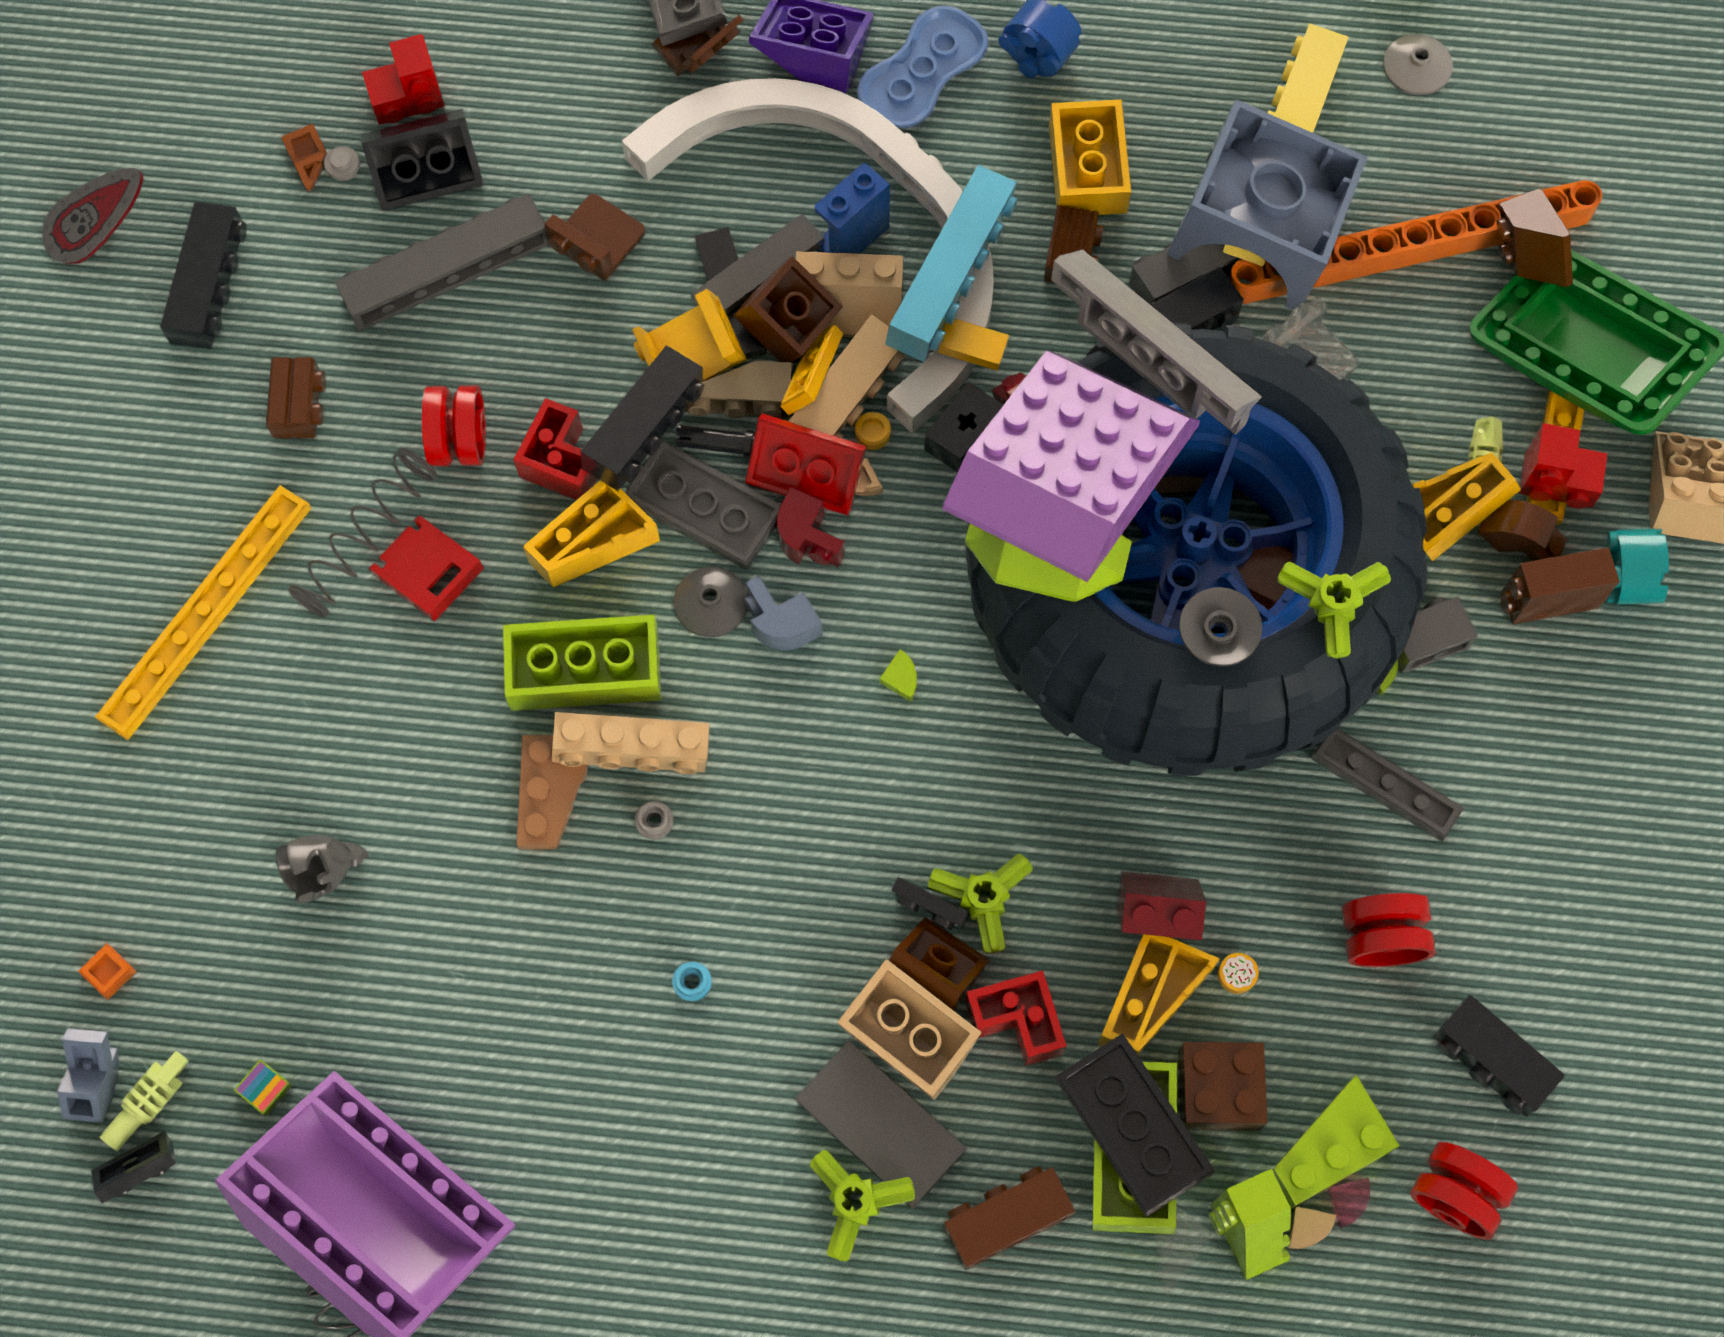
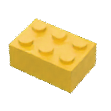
M1122 99L1051 103L1049 135L1056 208L1057 205L1061 204L1064 207L1096 210L1099 212V215L1127 214L1131 196V184Z

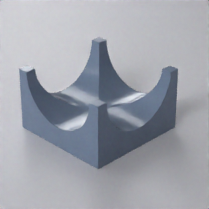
M1235 99L1206 159L1208 163L1166 255L1180 260L1189 250L1206 244H1225L1248 250L1266 260L1279 272L1288 292L1285 307L1298 312L1328 263L1367 156Z

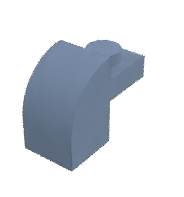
M759 576L746 582L748 596L744 598V601L754 617L751 620L752 633L762 644L776 650H793L822 636V622L804 592L777 606Z
M67 1028L62 1042L68 1069L57 1090L62 1117L68 1120L102 1123L114 1096L119 1069L118 1048H110L107 1032Z

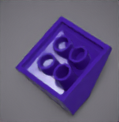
M770 0L749 36V43L800 81L822 85L847 94L853 83L873 22L874 13L820 0Z

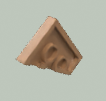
M522 735L517 828L518 849L558 848L573 810V803L580 785L583 784L588 771V765L585 764L571 767L552 762L553 735Z

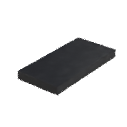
M1123 1033L1055 1076L1056 1082L1146 1218L1215 1174L1214 1168Z

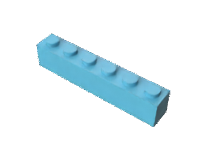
M977 165L890 322L885 345L924 363L931 350L938 352L946 335V332L943 331L945 324L949 323L952 325L960 310L961 305L957 303L960 296L967 298L975 281V277L972 276L975 269L980 271L983 269L990 253L986 248L990 242L993 244L997 243L1004 224L1000 222L1004 216L1010 218L1016 207L1018 198L1013 196L1017 184L1016 181L981 165Z

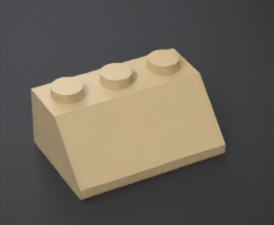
M796 251V260L843 306L825 329L836 325L844 333L842 337L853 338L871 314L889 326L902 303L903 256Z
M887 959L837 1022L843 1030L934 1101L960 1068L982 1034L981 1031Z

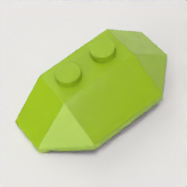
M969 524L965 544L974 553L995 583L1077 602L1110 585L1123 581L1132 541L1121 534L1088 582L972 524Z

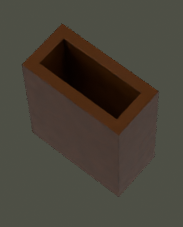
M1609 547L1520 563L1500 596L1503 611L1509 613L1512 625L1599 609L1620 582Z

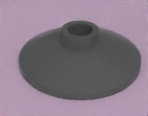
M720 567L697 569L689 573L676 589L674 596L676 616L688 631L702 637L725 635L733 631L744 619L747 612V606L744 598L747 597V591L742 581L734 573ZM709 592L717 595L716 599L711 602L705 601L703 597Z
M1216 587L1197 593L1186 603L1180 616L1179 631L1185 647L1194 657L1214 666H1231L1244 661L1255 651L1262 635V620L1256 606L1245 595L1229 588ZM1221 627L1225 630L1226 635L1217 637L1213 635L1211 629Z

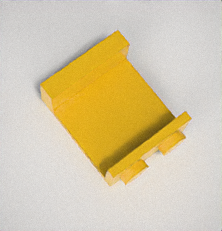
M708 289L695 295L698 306L650 332L645 331L639 326L632 329L637 339L633 343L634 348L643 362L646 361L648 366H650L667 345L702 366V382L747 360L719 297Z

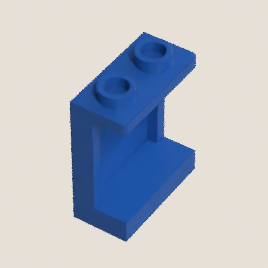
M862 163L815 204V212L828 223L829 228L823 235L825 244L816 251L860 254L890 228V184L868 164Z

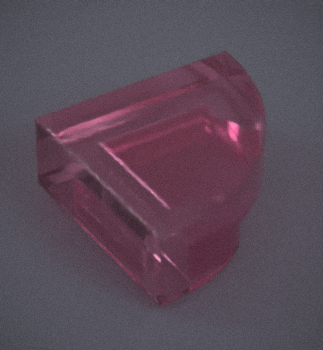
M1368 1177L1327 1189L1340 1229L1355 1222L1368 1205L1370 1198V1182Z

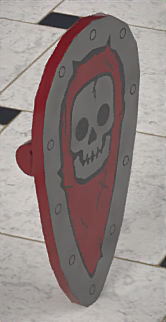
M135 168L108 172L75 189L58 201L48 212L43 224L42 240L50 256L54 260L68 265L78 264L90 258L106 243L132 209L143 184L144 177L142 172Z

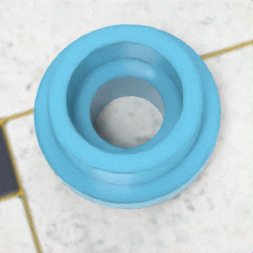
M687 962L679 966L674 972L672 985L675 993L681 999L693 1002L701 1000L709 993L712 979L710 972L704 965L698 962ZM691 976H695L700 980L699 985L694 989L685 986L686 979Z

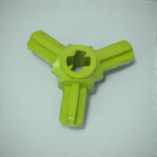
M1287 562L1280 571L1277 581L1279 584L1310 599L1308 606L1314 609L1318 621L1323 623L1325 627L1326 654L1334 659L1347 657L1351 653L1349 622L1355 619V609L1363 605V597L1387 585L1391 581V577L1387 567L1380 562H1376L1351 577L1346 573L1331 576L1325 573L1323 578L1292 562Z
M1017 854L994 874L990 871L979 876L971 874L969 879L934 868L928 881V888L960 900V907L969 910L971 920H977L983 951L987 954H994L1006 948L1000 916L1005 913L1003 903L1010 898L1008 891L1029 875L1033 867L1026 857L1022 854ZM982 890L990 892L987 903L978 901Z
M827 1150L818 1153L810 1162V1168L831 1191L829 1199L835 1205L832 1215L838 1217L827 1249V1255L831 1258L845 1262L850 1259L860 1225L867 1226L869 1217L880 1214L879 1208L915 1199V1188L910 1177L874 1184L872 1178L861 1180L856 1173L849 1175ZM862 1191L863 1195L860 1198L863 1204L862 1207L857 1210L851 1206L849 1211L848 1207L852 1203L848 1198L849 1195L853 1192L860 1195Z

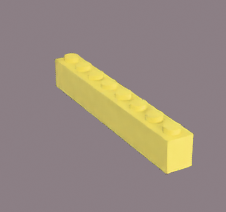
M1309 23L1305 36L1297 35L1290 55L1296 57L1295 62L1287 61L1281 80L1287 82L1286 86L1278 85L1271 105L1277 107L1276 112L1269 110L1268 113L1313 133L1349 37ZM1231 245L1224 246L1223 252L1260 266H1263L1265 263L1263 258L1248 250Z

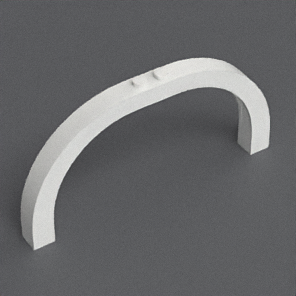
M776 78L748 79L703 89L665 107L622 140L625 160L649 181L688 149L724 131L755 124H796L831 133L861 149L914 196L935 217L942 229L963 192L959 185L943 170L941 163L933 155L928 156L919 148L917 141L909 133L904 134L878 111L840 91L798 80ZM991 252L981 271L975 269L972 276L975 277L974 284L967 298L964 296L960 297L959 304L961 306L956 317L958 320L988 328L990 323L994 284ZM933 352L925 363L887 394V410L906 429L914 433L955 395L968 378L975 364Z

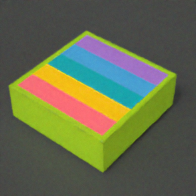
M260 1059L236 1086L234 1091L260 1113L267 1116L293 1085Z

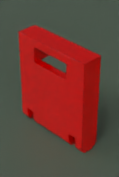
M418 515L413 521L420 529L416 531L411 526H408L378 557L385 566L381 568L373 563L368 569L376 578L435 622L480 574L484 567L478 558L422 516ZM454 565L458 572L456 577L438 596L430 592L429 590Z

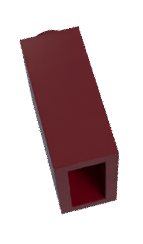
M1121 871L1117 912L1122 932L1202 940L1206 899L1199 879Z

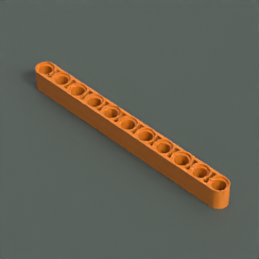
M1588 180L1542 189L1567 229L1587 224L1592 219L1602 200V190L1600 187ZM1520 195L1339 236L1336 239L1328 263L1313 288L1503 244L1496 221L1501 219L1499 203ZM1476 224L1483 225L1486 229L1480 228ZM1443 232L1450 233L1453 236H1447ZM1409 240L1417 241L1419 244H1414ZM1375 248H1382L1386 252H1380ZM1341 256H1349L1352 260H1346ZM1243 259L1233 265L1229 279L1243 297V304L1288 294L1282 276L1274 274L1273 271L1277 270L1266 260L1263 266ZM1239 279H1246L1250 281L1251 284L1241 283Z

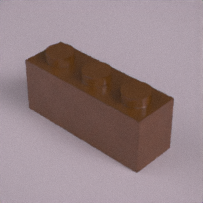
M1041 1166L1035 1167L1019 1176L1022 1183L1010 1189H1007L1005 1184H1002L983 1194L986 1201L972 1208L969 1202L947 1213L950 1219L944 1222L943 1228L965 1271L1074 1215L1076 1211L1053 1167L1046 1171H1043Z

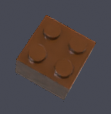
M1183 1042L1178 1050L1180 1119L1188 1130L1261 1131L1268 1123L1264 1043Z

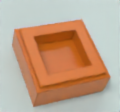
M108 943L78 970L107 1000L137 972Z

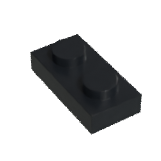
M900 877L897 878L891 890L900 895L896 901L897 903L915 912H918L920 906L934 913L931 918L932 921L949 930H952L955 924L964 928L970 916V913Z
M164 1131L91 1170L93 1190L101 1203L114 1197L125 1195L132 1187L151 1177H158L164 1174L171 1166L176 1164L173 1143Z

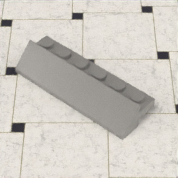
M1084 250L1060 255L1054 260L1051 280L1059 286L1062 292L1080 306L1078 324L1188 415L1197 419L1206 410L1235 435L1246 425L1251 408L1262 396Z

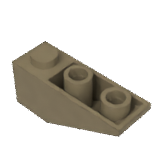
M754 361L702 382L705 386L698 400L694 403L689 402L683 411L695 416H706L709 413L725 414L731 418H742L745 415L760 416L763 413L779 419L781 417L790 418V415L780 406L793 377L792 363Z

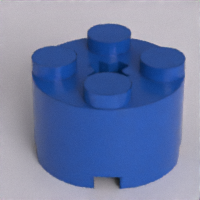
M1026 0L1006 25L998 39L999 45L1019 64L1020 72L1028 78H1035L1036 75L1043 77L1056 75L1081 43L1079 36L1082 31L1078 21L1060 3L1054 7L1046 3L1047 0Z

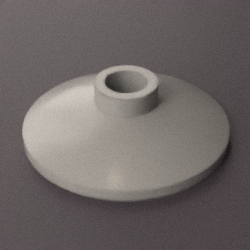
M1411 34L1398 38L1388 47L1384 56L1383 67L1386 77L1397 89L1411 95H1428L1437 92L1446 85L1452 73L1453 63L1450 53L1438 40L1426 35Z

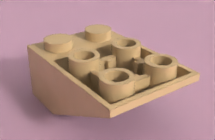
M1655 432L1648 509L1651 529L1661 528V534L1724 544V441L1716 438L1705 439L1686 436L1678 432Z

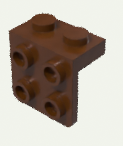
M739 14L726 26L723 25L662 46L658 37L651 45L677 76L686 69L692 74L740 33L736 26L744 19Z
M590 194L566 222L552 214L544 223L548 244L556 252L567 256L583 270L593 273L603 281L609 278L645 235V227L642 223L597 194Z

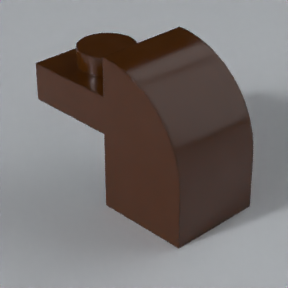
M1508 500L1481 522L1477 532L1498 552L1523 551L1532 561L1561 556L1567 542V538L1555 527L1558 520L1557 516L1538 505L1519 500Z

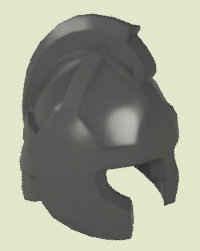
M327 835L303 836L279 846L276 850V863L280 877L289 889L296 892L295 900L297 904L312 901L336 890L345 878L351 866H358L364 858H368V851L362 846L351 842H341Z

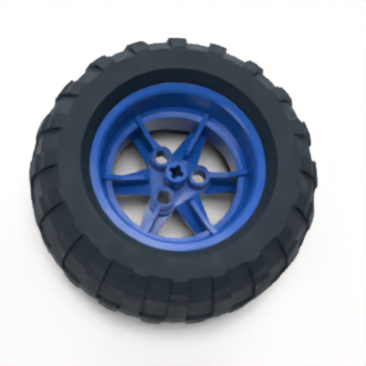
M1173 323L1262 396V398L1251 408L1246 425L1236 435L1205 410L1197 418L1200 420L1199 426L1163 475V477L1193 476L1206 478L1189 505L1186 506L1183 501L1175 497L1163 499L1153 489L1132 519L1146 538L1131 544L1123 581L1117 584L1158 580L1151 619H1146L1125 605L1110 586L1077 602H1072L997 584L980 564L974 553L966 546L971 602L977 623L992 645L996 654V663L1003 675L1018 692L1023 690L1039 705L1042 710L1041 716L1068 737L1070 733H1074L1085 741L1102 748L1101 754L1103 757L1127 766L1130 765L1131 760L1148 765L1167 767L1168 774L1178 776L1202 775L1206 769H1223L1228 767H1234L1235 772L1272 764L1277 757L1283 754L1310 748L1333 734L1341 723L1352 716L1375 695L1407 644L1419 604L1424 596L1427 584V563L1423 550V538L1427 532L1426 517L1420 489L1414 488L1409 479L1407 453L1394 429L1388 430L1386 425L1383 426L1376 415L1370 410L1369 397L1350 379L1339 380L1329 371L1317 365V356L1295 344L1289 345L1288 349L1272 342L1254 338V330L1226 325L1224 331L1192 330L1191 326L1187 325V323ZM1101 342L1097 343L1087 353L1086 357L1078 361V363L1185 413ZM1233 488L1259 504L1278 526L1250 530V527L1245 522L1240 520L1228 521ZM1171 516L1178 523L1175 525L1166 524L1161 520V517ZM1233 538L1241 546L1237 548L1230 547L1224 542V539ZM1274 546L1287 547L1292 552V563L1320 578H1323L1325 573L1330 576L1346 573L1351 577L1376 562H1380L1387 567L1391 581L1363 597V605L1355 609V619L1349 622L1351 647L1349 656L1339 659L1327 656L1325 627L1323 623L1318 621L1314 609L1308 606L1310 599L1286 588L1281 598L1268 610L1252 597L1238 568L1244 566L1249 561L1253 549ZM1185 577L1191 585L1179 586L1173 581V578ZM1209 588H1229L1242 593L1253 602L1262 620L1260 642L1255 651L1238 664L1231 666L1206 664L1194 657L1187 650L1181 639L1179 621L1184 606L1194 595ZM1226 633L1213 634V635H1215V636H1217V637H1223V636L1226 635Z

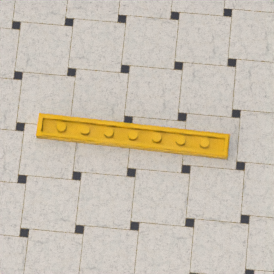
M279 485L97 713L95 718L127 741L130 739L312 509L308 502Z

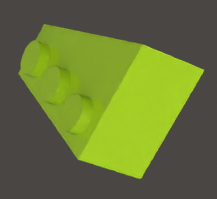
M1355 1075L1280 1159L1272 1171L1291 1209L1388 1155L1400 1145L1358 1076Z
M1272 1169L1226 1189L1210 1204L1213 1210L1209 1213L1212 1226L1219 1236L1225 1235L1246 1280L1290 1260V1255L1285 1247L1290 1245V1239L1287 1234L1283 1236V1232L1290 1230L1291 1207Z

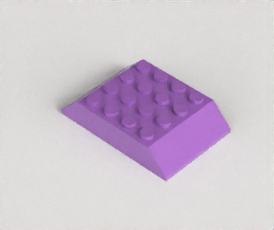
M1046 350L967 451L943 503L942 510L1088 582L1197 429L1200 420L1062 354Z
M335 1071L215 1181L247 1231L359 1329L373 1337H410L505 1239L516 1225Z

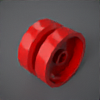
M460 385L454 394V400L446 386H426L422 399V438L426 461L432 467H449L455 457V453L458 461L463 466L483 465L486 453V416L483 394L479 385Z
M1414 893L1379 894L1354 899L1341 907L1343 927L1355 933L1345 942L1347 960L1351 965L1360 967L1407 965L1430 959L1436 954L1434 934L1430 930L1422 928L1432 919L1430 902L1427 896Z
M1438 1142L1427 1160L1432 1173H1422L1418 1176L1410 1191L1412 1199L1424 1210L1447 1225L1478 1239H1492L1502 1221L1496 1208L1504 1209L1510 1206L1519 1189L1517 1183L1509 1174L1482 1156L1449 1142Z

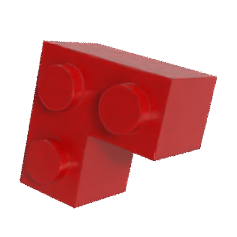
M423 33L390 42L389 46L395 63L362 72L378 125L396 123L406 117L420 113H431L438 108L445 107Z
M545 398L513 459L519 478L574 500L579 499L597 481V478L581 469L580 451L582 449L575 447L583 431L578 410Z
M1543 423L1524 454L1519 494L1528 495L1536 501L1553 500L1563 502L1577 509L1593 508L1603 492L1608 453L1578 448L1580 430Z
M1043 970L966 992L965 1003L971 1023L982 1032L979 1038L1014 1028L1025 1066L1064 1055L1067 1045Z

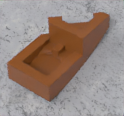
M313 123L281 137L307 192L313 190L324 168V159L327 155Z

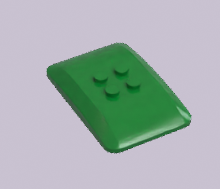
M1571 250L1573 285L1564 287L1519 277L1516 274L1470 323L1472 339L1490 353L1571 403L1619 428L1637 435H1644L1654 431L1724 355V335L1720 331Z

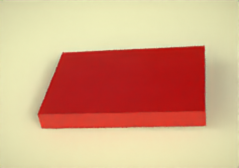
M762 413L757 422L745 483L784 496L787 495L791 487L823 501L825 509L848 516L852 509L867 446Z

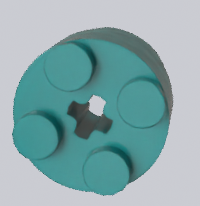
M1661 528L1613 530L1607 533V547L1610 549L1620 582L1607 597L1606 603L1618 605L1665 602L1668 585L1660 584L1663 581L1664 573H1669V555L1666 536L1661 534Z

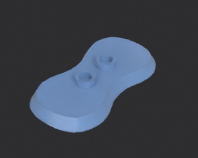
M936 6L924 11L912 24L908 37L899 51L892 57L874 65L863 74L857 88L858 100L878 111L899 129L909 128L923 122L933 111L944 85L957 74L976 65L983 58L989 42L985 29L973 17L954 7Z

